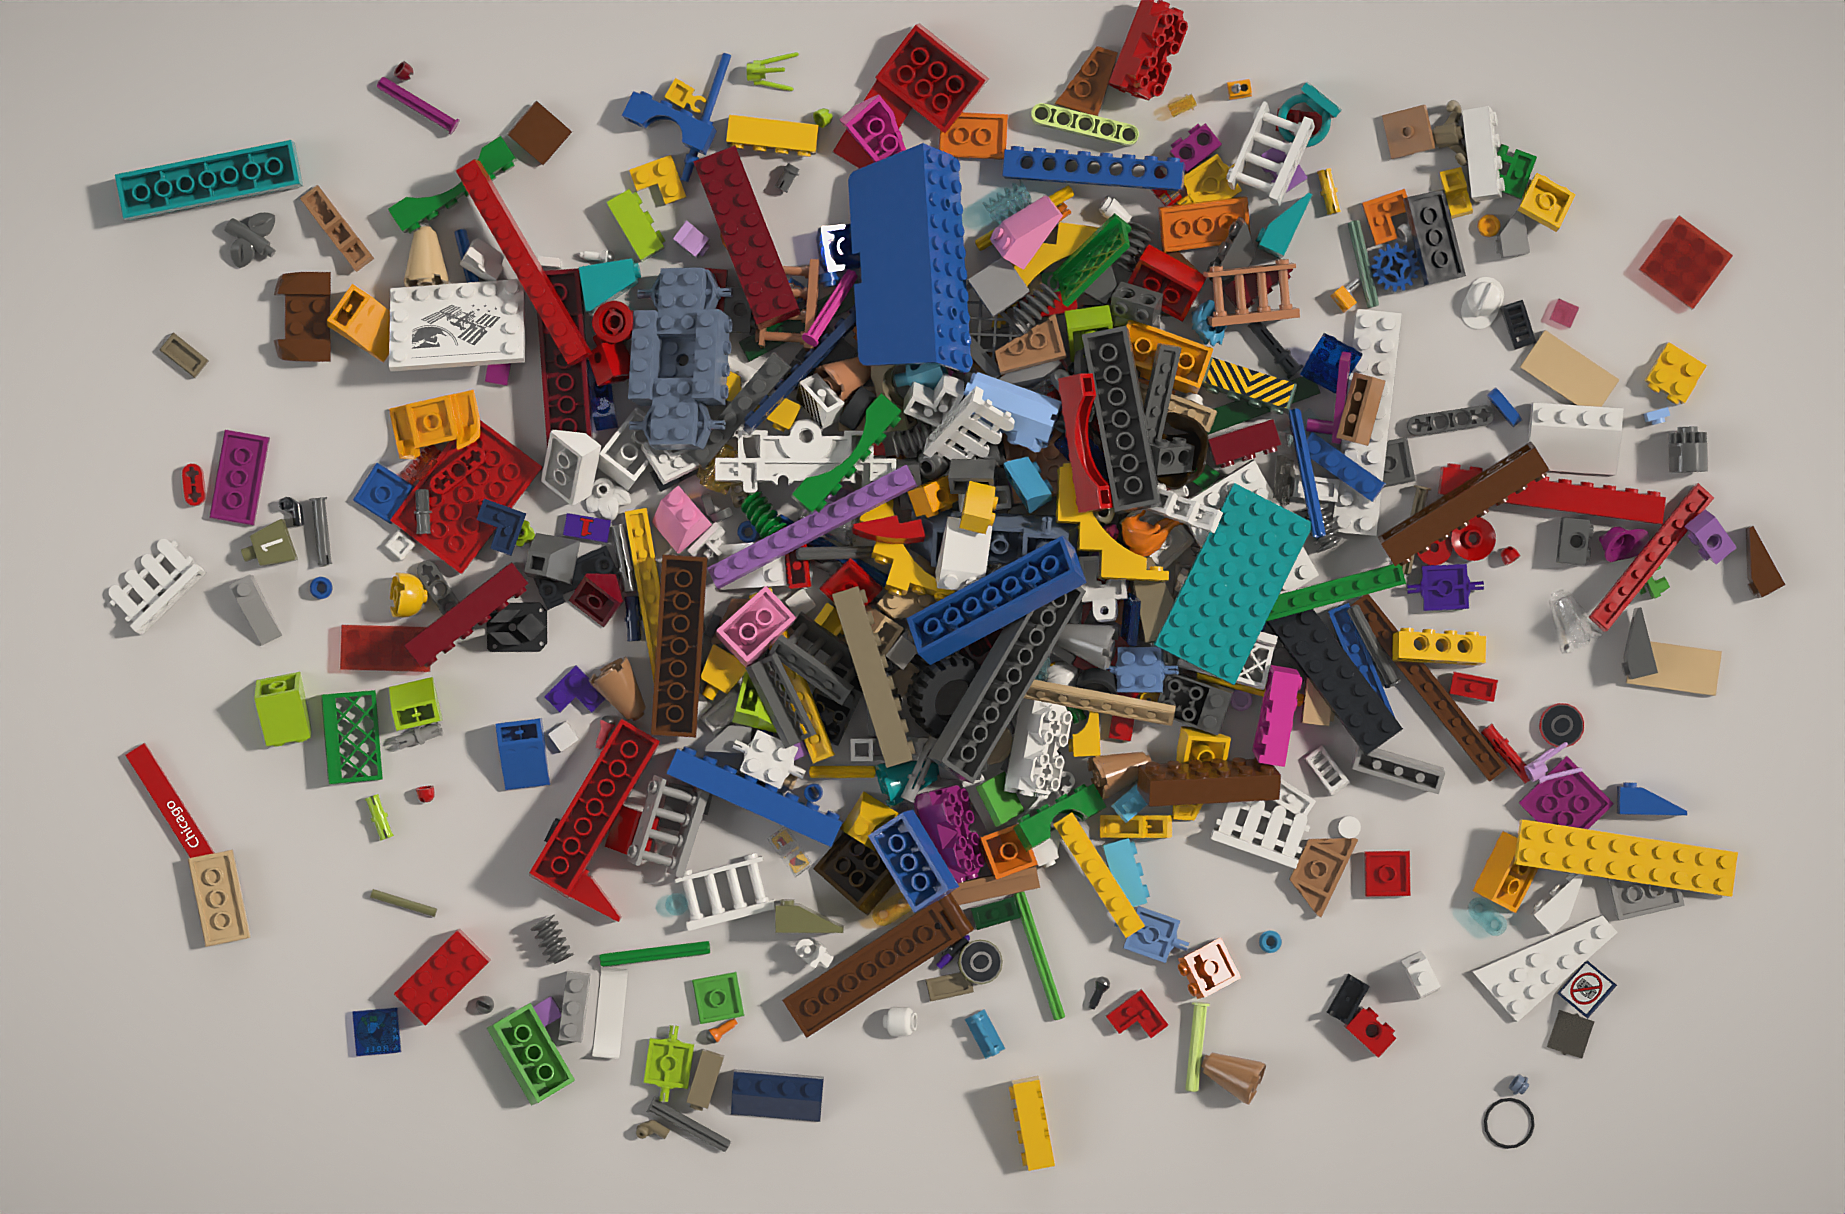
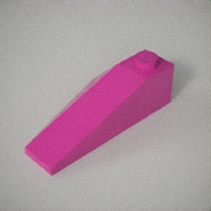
M879 94L855 105L839 119L874 162L906 150L902 140L903 137L895 121L894 113Z

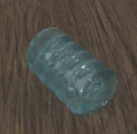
M1019 179L1020 186L1012 183L1013 191L1007 187L1004 188L1005 196L1000 192L996 193L997 201L990 197V205L982 202L993 221L995 220L1001 224V216L1007 219L1009 218V211L1013 214L1017 213V206L1023 209L1025 208L1024 202H1027L1029 205L1032 204L1031 196L1021 179Z

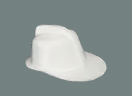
M1482 277L1474 281L1469 288L1461 308L1462 319L1469 327L1483 329L1491 325L1495 320L1504 299L1503 287L1497 280L1490 277Z

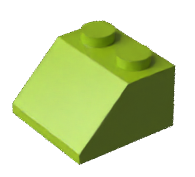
M1109 305L1064 311L1071 362H1074L1075 353L1084 348L1083 334L1113 329Z

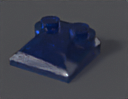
M851 223L818 228L816 235L820 266L825 273L861 268L860 254H852Z

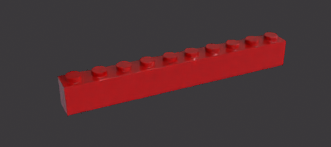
M473 159L457 169L456 173L567 364L574 366L592 355L591 350L481 161Z
M1447 463V467H1441L1438 494L1445 495L1481 473L1483 468L1470 466L1469 470L1460 469L1461 465ZM1544 477L1538 482L1533 480L1526 484L1528 487L1518 494L1515 492L1507 496L1508 500L1504 502L1513 505L1663 524L1666 497H1660L1661 492L1647 491V495L1638 494L1639 489L1625 488V492L1616 491V486L1603 485V488H1595L1594 483L1581 482L1580 485L1571 484L1572 480L1558 479V482L1549 481L1550 477Z

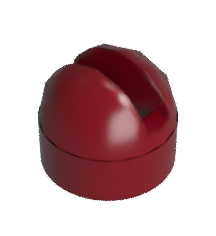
M405 61L401 62L394 71V76L402 81L410 80L409 74H414L413 68Z

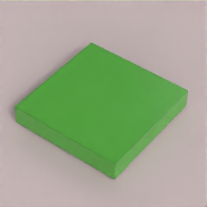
M1005 772L976 786L996 827L1025 811L1016 793L1004 791Z
M737 972L692 980L700 1024L745 1016Z

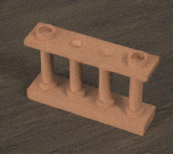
M810 259V265L805 267L783 266L786 275L805 276L808 279V287L792 289L795 298H803V301H807L806 309H802L800 315L787 319L802 320V323H805V332L801 331V334L766 332V328L762 330L756 329L755 342H759L760 349H765V341L799 342L800 345H804L805 351L814 349V346L807 344L802 339V335L807 333L817 317L818 280L820 274L819 259Z
M1289 259L1275 260V264L1231 269H1223V266L1209 267L1210 271H1203V276L1213 278L1215 311L1213 316H1207V324L1215 327L1300 318V309L1290 304L1287 269L1296 268V264L1289 262ZM1278 270L1281 298L1279 309H1271L1268 306L1265 271ZM1256 272L1259 307H1257V311L1249 312V309L1246 308L1243 274ZM1221 276H1235L1237 300L1235 313L1227 314V311H1224Z

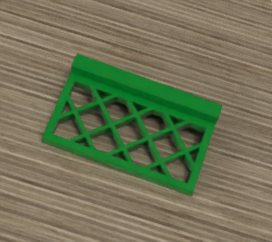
M1115 213L1052 273L1053 278L1059 282L1062 302L1065 306H1070L1130 247L1128 233L1131 231V226Z
M376 690L322 694L321 702L328 784L383 780ZM371 695L372 705L367 711L356 704L361 696ZM353 696H358L354 701L349 698ZM345 697L352 704L342 713L336 708V698ZM354 705L364 713L356 724L346 716ZM371 709H372L373 717L368 714V712H369ZM337 712L342 715L338 720ZM365 716H368L373 721L374 726L368 734L358 726ZM343 717L354 725L346 735L338 730V723ZM355 728L365 735L358 746L347 738ZM373 731L375 740L370 736ZM338 734H340L343 737V739L340 742ZM367 738L375 743V750L370 756L360 749V746ZM345 739L355 747L347 758L340 753L339 748ZM357 750L367 757V760L360 768L349 760ZM375 753H376V761H374V760L372 759V757L374 756ZM340 756H341L343 759H345V761H344L342 764H341ZM369 760L377 766V775L368 776L362 771V768ZM348 762L357 771L351 778H342L341 769ZM359 772H360L362 775H364V777H356V776H357V774H358Z

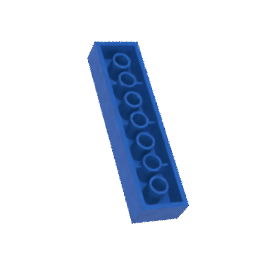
M1062 535L907 618L918 654L931 665L1087 582L1074 546Z
M684 746L683 749H677L666 774L832 847L843 822L839 819L841 815L830 810L824 813L819 810L820 806L813 802L807 801L804 804L798 801L799 796L787 792L784 795L778 792L779 788L768 783L765 786L757 783L758 779L747 774L745 776L737 774L738 769L726 764L724 767L716 764L718 760L707 755L701 758L696 755L697 751Z

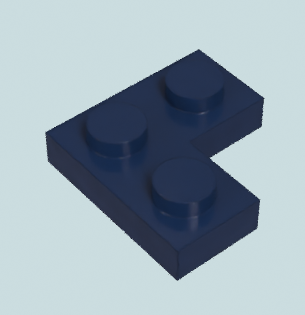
M484 498L476 520L497 527L490 549L511 556L526 513Z

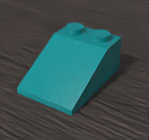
M1307 193L1273 220L1266 229L1262 227L1255 240L1259 243L1257 249L1282 259L1313 194Z

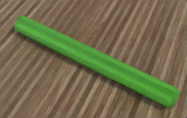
M1024 891L1015 893L1014 896L1020 912V918L1054 1020L1063 1019L1065 1013Z

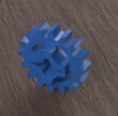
M1395 243L1394 248L1387 244L1386 251L1378 250L1380 257H1373L1377 264L1371 265L1372 269H1376L1372 276L1379 277L1376 284L1384 283V290L1391 286L1393 292L1397 291V287L1404 291L1405 284L1413 285L1411 278H1418V275L1414 273L1420 270L1419 266H1415L1418 258H1412L1414 250L1409 253L1406 251L1407 245L1400 249L1398 243ZM1395 253H1400L1407 259L1402 260ZM1387 256L1388 262L1385 267L1381 268V262ZM1393 262H1395L1396 265L1400 264L1401 268L1398 270V273H1396L1395 270L1391 271L1390 267L1393 265ZM1410 267V273L1408 277L1404 279L1403 273L1406 268ZM1384 276L1393 277L1395 282L1387 280Z

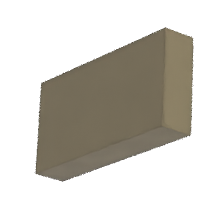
M174 332L160 348L161 352L194 378L198 376L209 362L207 358Z
M960 972L925 979L930 1002L974 992L972 982L964 979Z

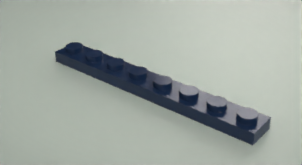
M855 304L849 310L850 315L846 319L841 318L835 324V330L831 334L826 333L819 341L820 346L816 350L812 348L805 355V361L801 365L796 364L789 372L791 376L786 381L783 379L779 381L774 387L775 392L771 396L766 395L760 401V407L755 412L752 410L744 418L745 424L743 428L746 433L751 435L799 385V382L804 380L855 328Z

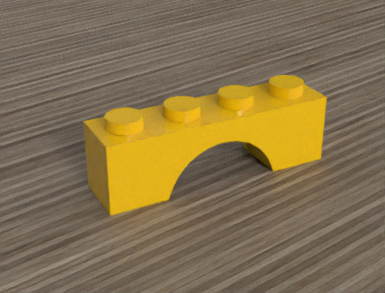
M730 371L726 383L729 394L728 398L725 399L729 402L742 390L741 376ZM786 398L766 420L773 422L772 427L781 432H784L785 429L790 431L802 406Z

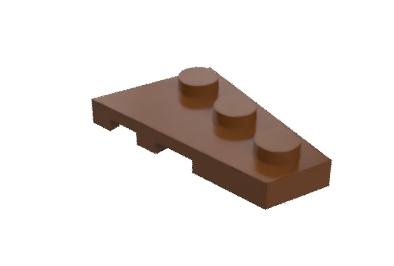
M1096 46L1074 79L1068 84L1063 94L1057 99L1055 105L1098 116L1118 52Z

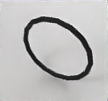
M1504 1098L1493 1103L1487 1110L1484 1118V1128L1489 1140L1497 1146L1506 1149L1517 1148L1525 1144L1532 1136L1535 1127L1534 1115L1530 1108L1521 1100L1514 1098ZM1513 1101L1521 1104L1527 1109L1531 1117L1529 1134L1516 1145L1498 1143L1488 1131L1487 1120L1489 1113L1496 1105L1502 1102Z

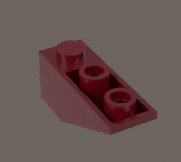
M1287 269L1288 279L1291 278L1289 273L1292 272L1293 269ZM1278 270L1265 271L1267 294L1273 291L1271 286L1279 282ZM1256 272L1243 274L1246 308L1254 305L1253 299L1258 296ZM1234 279L1222 289L1237 309Z

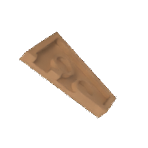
M1055 314L1042 324L1031 328V331L1023 336L1015 338L995 351L1001 375L1066 358Z

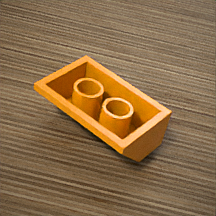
M1503 831L1472 891L1516 913L1539 868L1514 864L1517 838Z

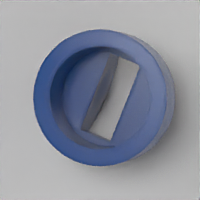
M812 783L805 788L804 796L808 801L816 802L822 798L823 789L820 785ZM811 787L815 788L816 792L819 795L818 797H816V794L814 793Z

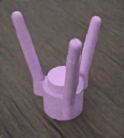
M1564 742L1557 748H1550L1535 761L1524 767L1528 778L1532 782L1538 780L1540 784L1550 779L1582 772V768L1545 775L1548 772V768L1544 762L1568 745L1567 742Z

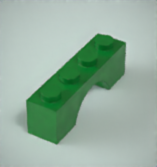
M1094 783L1088 787L1083 784L1073 790L1075 794L1069 797L1067 794H1064L1055 800L1056 804L1049 807L1046 804L1036 810L1038 814L1032 817L1027 814L1017 820L1019 824L1013 829L1026 852L1051 838L1050 826L1056 815L1072 812L1075 817L1084 821L1107 807Z

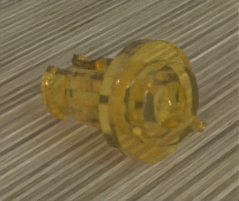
M726 444L715 458H734L738 451L733 450L734 447ZM714 458L709 463L707 469H699L696 476L700 479L699 483L702 486L727 495L731 482H715Z

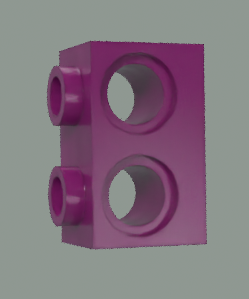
M1198 123L1188 131L1190 135L1183 140L1180 137L1170 145L1173 149L1170 150L1169 154L1173 158H1180V162H1184L1185 174L1222 145L1206 123L1202 126ZM1200 134L1207 135L1209 143L1205 146L1198 144L1197 136ZM1188 148L1192 154L1191 158L1187 160L1182 159L1179 155L1180 149Z

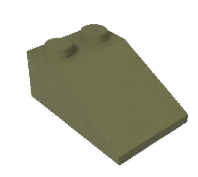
M781 899L780 903H777L775 906V933L844 932L843 925L800 903H794V899Z

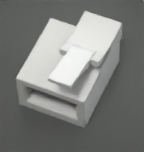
M476 238L470 244L459 265L485 281H495L504 267L501 264L505 257L498 250Z

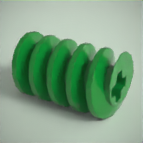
M758 491L753 495H749L743 501L741 510L746 514L747 519L751 521L760 537L764 539L788 525L782 523L783 518L777 516L778 512L777 510H772L773 505L768 503V498L766 496L762 497V491Z

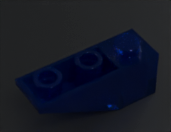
M587 360L592 415L596 431L618 428L613 384L598 386L590 361Z

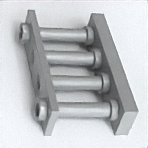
M654 775L653 780L648 785V796L633 843L628 849L627 861L637 866H640L642 859L667 866V873L683 878L710 793L697 787H693L690 793L665 786L666 779ZM666 795L687 801L688 805L685 813L680 814L659 808L661 796ZM655 816L680 823L681 827L678 835L675 836L651 829ZM648 838L673 844L672 855L666 857L645 851Z

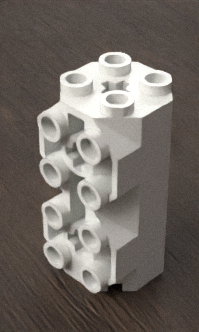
M1023 698L1018 709L1004 791L1017 793V789H1019V794L1033 796L1035 792V797L1048 799V795L1052 791L1059 789L1064 758L1058 754L1057 750L1067 745L1072 721V714L1070 711H1067L1065 706Z

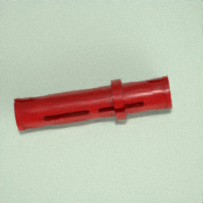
M1492 723L1488 725L1481 733L1493 745V750L1499 752L1524 784L1529 782L1530 779L1524 769L1526 763L1509 745V740L1503 738Z

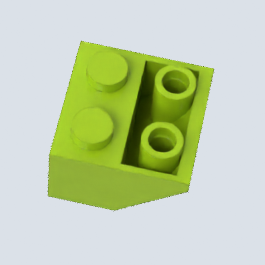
M433 677L389 687L391 710L396 731L443 721Z

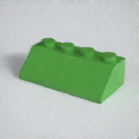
M531 1003L487 1027L489 1034L531 1106L575 1081Z

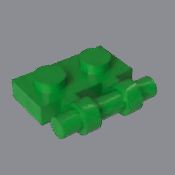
M1501 144L1497 156H1501L1502 165L1503 162L1510 164L1506 176L1499 174L1500 178H1503L1505 191L1501 192L1522 199L1537 156L1516 149L1513 157L1507 155L1509 146Z

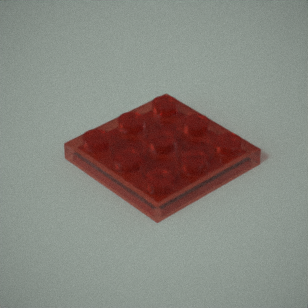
M1679 215L1638 270L1693 310L1733 255Z

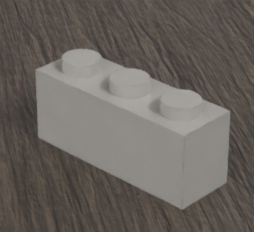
M573 971L566 973L558 1040L580 1043L583 1040L591 976L589 973Z

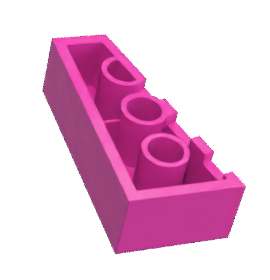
M1270 665L1252 751L1259 763L1285 767L1293 726V716L1297 708V691L1301 689L1302 677H1300L1297 669Z

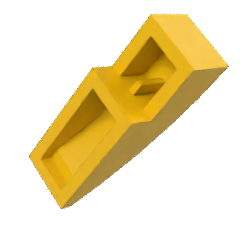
M1100 815V838L1172 837V815H1135L1127 823L1119 815Z

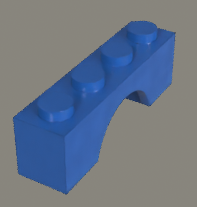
M633 91L622 114L626 121L645 129L650 124L659 120L673 121L681 128L682 142L685 147L703 155L707 154L717 132L714 126H712L713 122L702 117L700 120L693 118V114L685 109L677 111L667 101L661 100L659 103L652 99V95L641 91L640 94Z

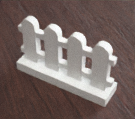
M976 386L926 439L923 454L931 458L938 452V456L941 458L945 456L950 460L976 459L973 457L974 455L986 457L990 449L986 444L987 441L992 444H999L1002 439V433L999 429L1011 431L1014 428L1015 421L1011 417L1010 412L1006 411L1004 413L995 408L989 399L986 401L982 400L984 390ZM980 417H983V418H985L986 420H988V421H990L991 423H993L994 425H993V426H990L989 424H987L986 422L982 421V420L979 419V418H980ZM970 430V431H972L973 433H975V434H977L978 436H980L981 438L978 439V438L974 437L973 435L969 434L967 431ZM957 443L969 451L965 452L962 449L955 446V444Z
M167 539L159 540L157 548L161 553L156 558L150 554L144 555L141 558V564L144 566V569L140 573L135 570L127 571L125 580L129 584L124 589L117 585L109 589V595L112 598L110 603L114 607L117 604L128 615L125 620L128 623L133 621L130 626L141 635L206 574L201 566L195 563L192 565L194 560L190 556L186 559L176 548L179 544L175 540L172 542ZM165 558L176 568L171 574L160 564ZM149 573L160 584L155 590L144 580ZM180 574H182V576L176 581L175 579H176ZM133 589L144 599L139 605L128 595ZM149 605L150 607L144 612L143 610Z
M1252 801L1251 805L1243 802L1227 803L1222 819L1217 818L1216 824L1220 825L1219 828H1213L1210 836L1212 840L1296 869L1299 859L1295 855L1296 852L1301 854L1302 851L1299 843L1303 832H1309L1310 826L1306 825L1308 819L1304 813H1297L1294 819L1291 820L1285 817L1286 809L1282 805L1275 806L1273 811L1269 812L1264 810V801ZM1240 808L1248 811L1243 827L1235 824ZM1261 816L1270 818L1264 834L1256 831ZM1283 823L1291 826L1286 841L1277 839ZM1233 830L1241 832L1240 836L1231 833ZM1254 837L1261 839V844L1253 842ZM1275 845L1283 847L1282 852L1275 850Z

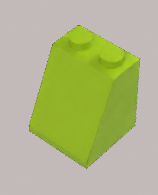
M301 672L256 680L254 700L266 747H279L288 742L295 741L299 743L311 738V724Z

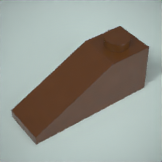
M1754 526L1747 527V578L1750 582L1747 586L1753 596L1757 595L1758 598H1762L1785 586V583Z

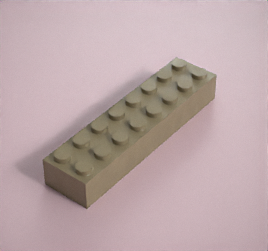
M859 586L832 594L886 767L913 760L912 755L916 754L912 740L907 741L905 733L909 732L905 718L900 719L898 711H901L902 707L899 698L893 697L892 690L895 689L892 676L887 677L885 668L889 666L885 654L880 655L878 646L882 644L878 632L873 633L871 627L875 622L871 611L867 612L864 603L868 602L865 590H860Z

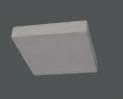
M1003 257L968 279L969 284L992 317H995L1027 294H1030V290L1012 264Z

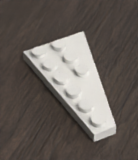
M1601 915L1472 972L1518 1022L1618 932Z

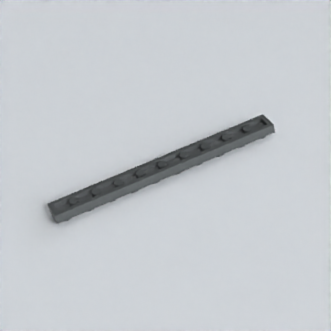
M1157 344L1143 407L1150 442L1162 439L1182 349L1179 346ZM1130 512L1120 514L1117 525L1119 534L1115 540L1128 550H1130V547L1124 541L1120 522Z

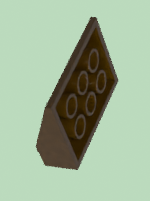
M845 832L813 868L867 916L896 883L877 850L873 851Z

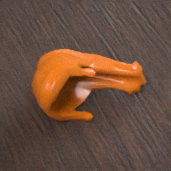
M1142 510L1141 513L1124 519L1122 522V535L1126 545L1130 547V551L1146 557L1161 548L1174 527L1184 523L1166 517L1152 525L1139 520L1146 513V510Z

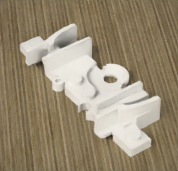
M802 419L795 422L790 428V436H768V430H754L751 435H755V445L759 458H746L743 447V435L749 434L744 430H738V458H715V482H743V490L749 493V495L757 492V483L767 484V482H773L777 486L778 479L781 476L788 478L789 486L793 482H803L807 477L826 473L842 464L855 450L856 436H862L863 431H844V436H822L820 425L810 419ZM803 430H808L812 433V440L808 443H803L799 439V434ZM872 446L870 449L872 453L865 462L860 460L855 466L856 472L862 474V487L895 471L896 459H873ZM856 472L850 479L845 477L842 482L844 484L856 483Z

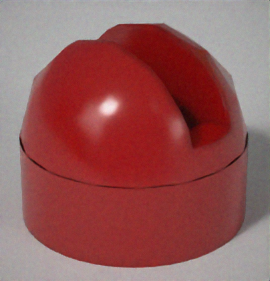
M1511 546L1501 551V559L1505 565L1511 564L1521 556Z
M432 785L416 788L417 797L421 802H431L435 797L434 786Z

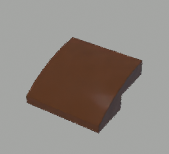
M535 101L507 135L540 164L544 165L572 131L538 101Z

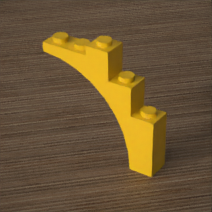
M893 499L861 515L859 523L894 516ZM875 543L871 558H875V561L879 564H892L884 588L888 590L889 594L901 597V595L906 596L908 588L913 589L912 592L924 596L926 593L934 596L935 600L940 601L955 592V590L937 588L936 579L925 572L912 559L903 544Z

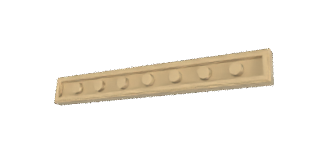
M1035 679L1024 696V699L1168 726L1173 724L1176 708L1174 705Z

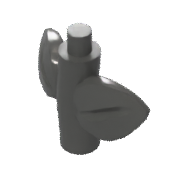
M265 212L257 213L249 219L247 225L234 218L227 223L224 231L238 238L230 249L231 258L237 267L242 268L248 265L253 260L255 252H258L260 255L266 254L269 257L275 254L276 250L270 247V242L264 238L271 233L274 227L275 215Z

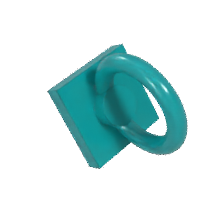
M1306 82L1300 89L1305 94L1290 97L1283 103L1278 112V117L1286 119L1289 110L1299 103H1306L1322 116L1321 128L1316 135L1309 139L1306 148L1317 145L1327 136L1331 126V115L1336 118L1342 110L1309 82ZM1278 127L1282 137L1288 143H1293L1295 136L1289 130Z

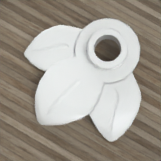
M606 477L595 480L592 494L586 499V506L590 513L599 510L603 517L611 521L616 518L619 505L631 503L627 490L622 486L614 485ZM605 486L607 491L601 492L599 487Z

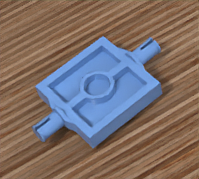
M1118 647L1116 666L1106 668V670H1111L1110 672L1116 675L1118 693H1163L1165 675L1179 674V671H1177L1179 670L1178 665L1165 666L1163 659L1164 650L1159 647Z
M1137 906L1136 913L1145 926L1126 938L1123 946L1124 949L1166 963L1168 955L1174 947L1187 951L1188 948L1185 946H1189V942L1177 939L1180 920Z

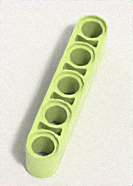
M1045 103L1036 104L1031 112L1032 121L1037 125L1122 146L1134 145L1139 137V131L1134 125ZM1038 109H1044L1047 111L1048 116L1044 120H1039L1036 118L1035 112ZM1060 114H1065L1069 117L1067 125H1060L1057 122V117ZM1087 119L1091 123V128L1084 131L1080 129L1079 122ZM1105 124L1110 125L1113 129V133L1109 136L1103 135L1100 131V128ZM1125 130L1134 132L1135 138L1132 141H1126L1123 138L1122 133Z

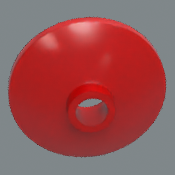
M1475 516L1469 520V525L1461 530L1456 528L1451 534V543L1454 551L1461 558L1469 561H1478L1486 558L1493 551L1496 544V534L1493 526L1484 518H1477ZM1471 534L1475 535L1477 538L1475 543H1471L1469 541V536Z

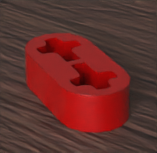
M187 464L182 470L184 498L188 504L199 506L206 499L204 472L197 464ZM192 467H194L195 471L199 472L195 476V483L193 484L192 478L187 476V472H190ZM193 486H196L197 493H201V497L197 498V502H194V499L189 497L190 494H193Z

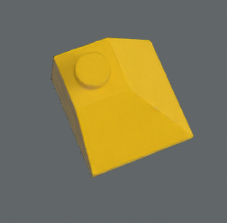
M863 791L840 827V830L875 851L876 848L868 835L895 818L899 813Z

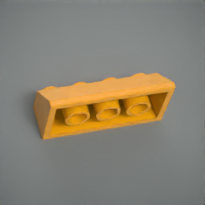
M1128 320L1126 326L1129 329L1136 369L1141 373L1140 377L1150 380L1158 343L1179 346L1182 349L1173 389L1183 393L1198 394L1213 348L1146 324Z

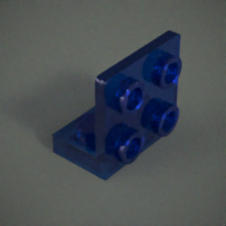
M1323 333L1309 355L1300 375L1336 394L1339 361L1342 352L1351 353L1349 376L1363 354L1354 347L1337 340L1334 336Z

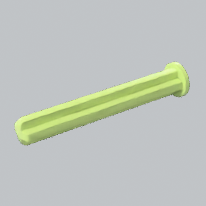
M1192 1002L1194 1010L1185 1088L1190 1092H1197L1199 1090L1207 1006H1210V1003Z

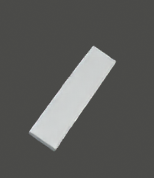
M1159 489L1162 506L1145 509L1211 533H1215L1223 514L1218 509L1201 505L1197 501L1180 497L1173 492Z

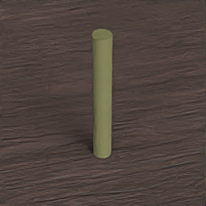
M375 889L372 890L370 898L435 917L437 908Z

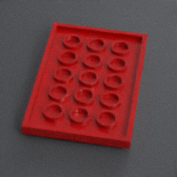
M480 420V437L475 442L457 450V439L449 441L390 521L460 574H463L497 529L493 525L476 520L483 499L485 498L513 508L543 467ZM478 446L486 452L485 463L447 493L437 494L431 490V478L470 447ZM472 451V458L466 461L465 457L461 459L467 464L469 470L473 467L470 465L472 461L480 462V451L478 453ZM455 464L452 467V474L454 476L460 477L464 474L465 469L463 465ZM448 471L444 473L447 476L445 479H436V489L441 488L444 490V483L448 480L451 481V484L455 482L449 476ZM418 489H427L429 491V510L432 511L430 513L431 533L416 534L417 522L414 511H416L415 491Z

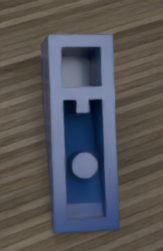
M1623 782V787L1617 786V814L1687 816V811L1645 788L1637 787V783Z

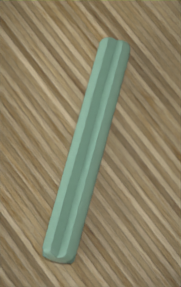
M1354 220L1348 223L1349 233L1366 305L1368 308L1378 306L1379 301L1359 220Z

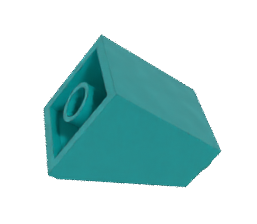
M631 258L579 267L586 312L594 314L602 304L615 300L636 286L638 278H641L640 265Z

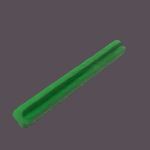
M709 941L603 953L600 954L599 959L600 965L607 967L710 954L711 950Z

